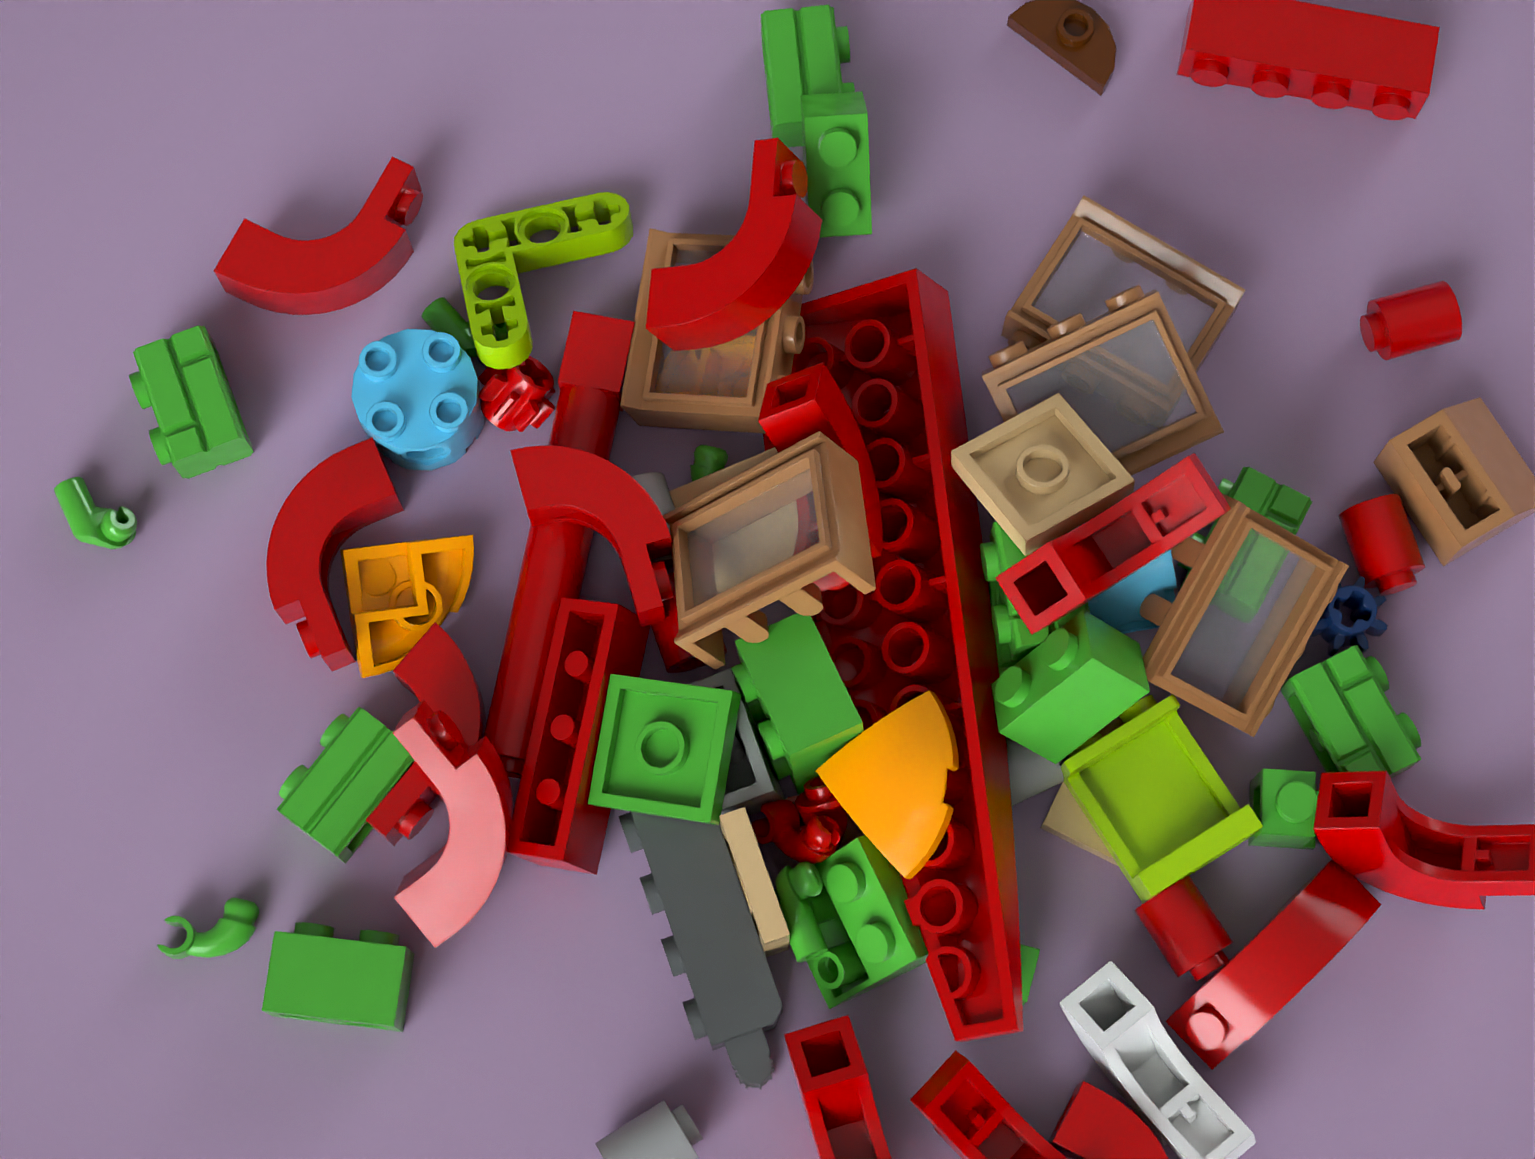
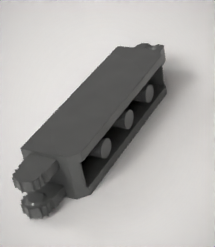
M629 812L618 816L630 852L633 853L644 849L651 874L639 878L652 915L662 911L666 913L673 935L661 939L673 977L686 973L695 997L682 1002L695 1040L708 1036L712 1050L726 1047L733 1070L737 1071L735 1075L736 1078H739V1083L745 1084L746 1089L751 1087L760 1088L761 1090L763 1085L773 1079L772 1073H774V1067H772L773 1059H770L771 1052L764 1032L775 1029L783 1012V1005L720 826L636 812Z

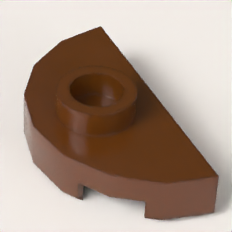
M1033 0L1026 2L1008 16V27L1102 96L1114 72L1116 44L1109 25L1093 8L1077 0Z

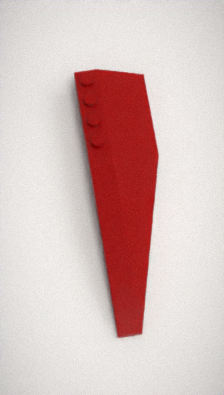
M917 268L803 303L800 316H802L805 324L804 346L800 354H794L791 374L824 362L844 395L863 437L875 475L882 514L881 556L872 559L876 589L864 594L849 584L838 590L827 589L821 591L823 609L820 613L811 616L863 722L864 731L912 699L927 691H932L944 706L955 734L959 769L956 771L947 769V789L943 800L944 803L950 804L954 808L950 823L940 844L923 868L912 879L904 878L901 873L900 876L908 899L904 900L912 925L919 927L929 954L926 957V963L954 1039L957 1042H965L1024 1031L1015 842L1006 736L998 731L991 684L999 678V668L992 623L989 586L985 580L981 562L980 545L983 542L977 498L951 467V451L969 442L949 294L938 283ZM763 433L764 450L767 451L774 448L767 434Z

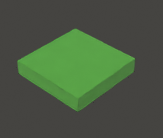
M610 674L588 804L597 807L719 825L741 694L733 690Z

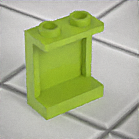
M1152 694L1139 700L1119 715L1124 723L1122 726L1104 737L1100 732H1097L1068 755L1069 759L1064 761L1060 767L1066 787L1142 903L1150 900L1184 877L1192 875L1252 837L1263 827L1249 804L1240 808L1178 715L1177 710L1181 704L1173 694L1159 703L1156 702Z

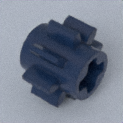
M1362 576L1350 586L1342 587L1339 583L1335 597L1325 608L1310 637L1320 635L1323 640L1329 643L1328 655L1333 656L1340 647L1349 645L1351 647L1358 645L1362 654H1364L1369 648L1368 640L1364 633L1380 637L1387 630L1388 625L1382 620L1376 619L1377 610L1386 601L1385 596L1373 598L1364 589L1365 578ZM1341 606H1346L1352 610L1350 620L1354 624L1351 627L1341 624L1342 613L1339 611Z

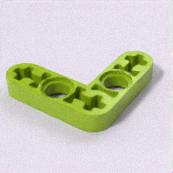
M610 192L595 193L478 219L467 223L458 230L454 237V250L477 355L483 364L498 370L510 369L524 362L532 352L533 340L518 274L608 254L622 249L633 237V223L626 199ZM610 221L608 224L599 225V222ZM578 226L579 231L572 233L571 227ZM542 230L559 232L557 237L545 243H536L529 240L533 234ZM516 240L517 245L510 247L509 241ZM489 247L490 249L484 252H478V250L482 248ZM491 286H502L508 289L506 294L495 300L478 298L480 292ZM505 322L508 339L497 341L493 324Z

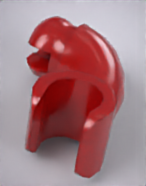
M777 800L762 804L761 812L767 818L751 823L758 843L774 842L785 855L797 862L808 861L812 864L823 862L835 853L836 845L842 837L841 828L838 823L824 815H821L819 819L817 817L811 818L806 828L799 832V812L790 800Z

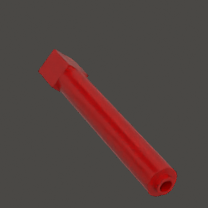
M573 311L558 377L560 392L548 446L575 448L595 454L609 461L619 413L624 411L620 403L635 325L634 321ZM554 522L533 528L530 524L484 736H487L496 749L508 777L521 779L561 597L580 599L594 534L593 529L580 524Z

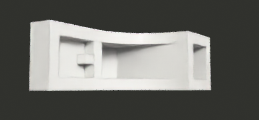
M1109 961L1059 1002L1079 1039L1112 1085L1138 1117L1150 1128L1163 1146L1167 1144L1180 1159H1237L1256 1143L1254 1133L1204 1081L1177 1048L1160 1022L1155 1007L1112 961Z

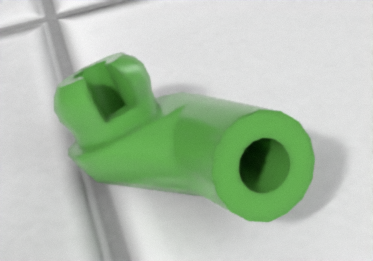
M445 297L438 298L429 304L421 316L428 326L435 332H445L452 335L469 357H478L469 321H465ZM506 323L493 324L497 341L508 339Z
M82 477L67 479L54 488V493L72 533L80 542L108 549H118L130 544L135 538L138 522L133 511L124 506H120L118 511L111 508L97 507Z
M803 861L794 868L787 865L779 872L775 880L777 899L790 933L789 943L797 962H805L828 951L808 897L820 894L823 882L817 868L808 861Z

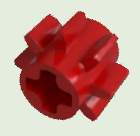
M531 356L520 365L510 369L498 370L487 367L478 377L479 381L484 385L479 392V398L482 399L481 411L493 425L502 430H518L523 432L529 424L538 429L556 408L549 401L556 392L553 388V377L540 361Z

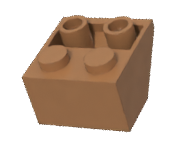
M1481 397L1441 409L1390 439L1373 461L1394 494L1400 495L1404 509L1443 567L1535 512V476Z

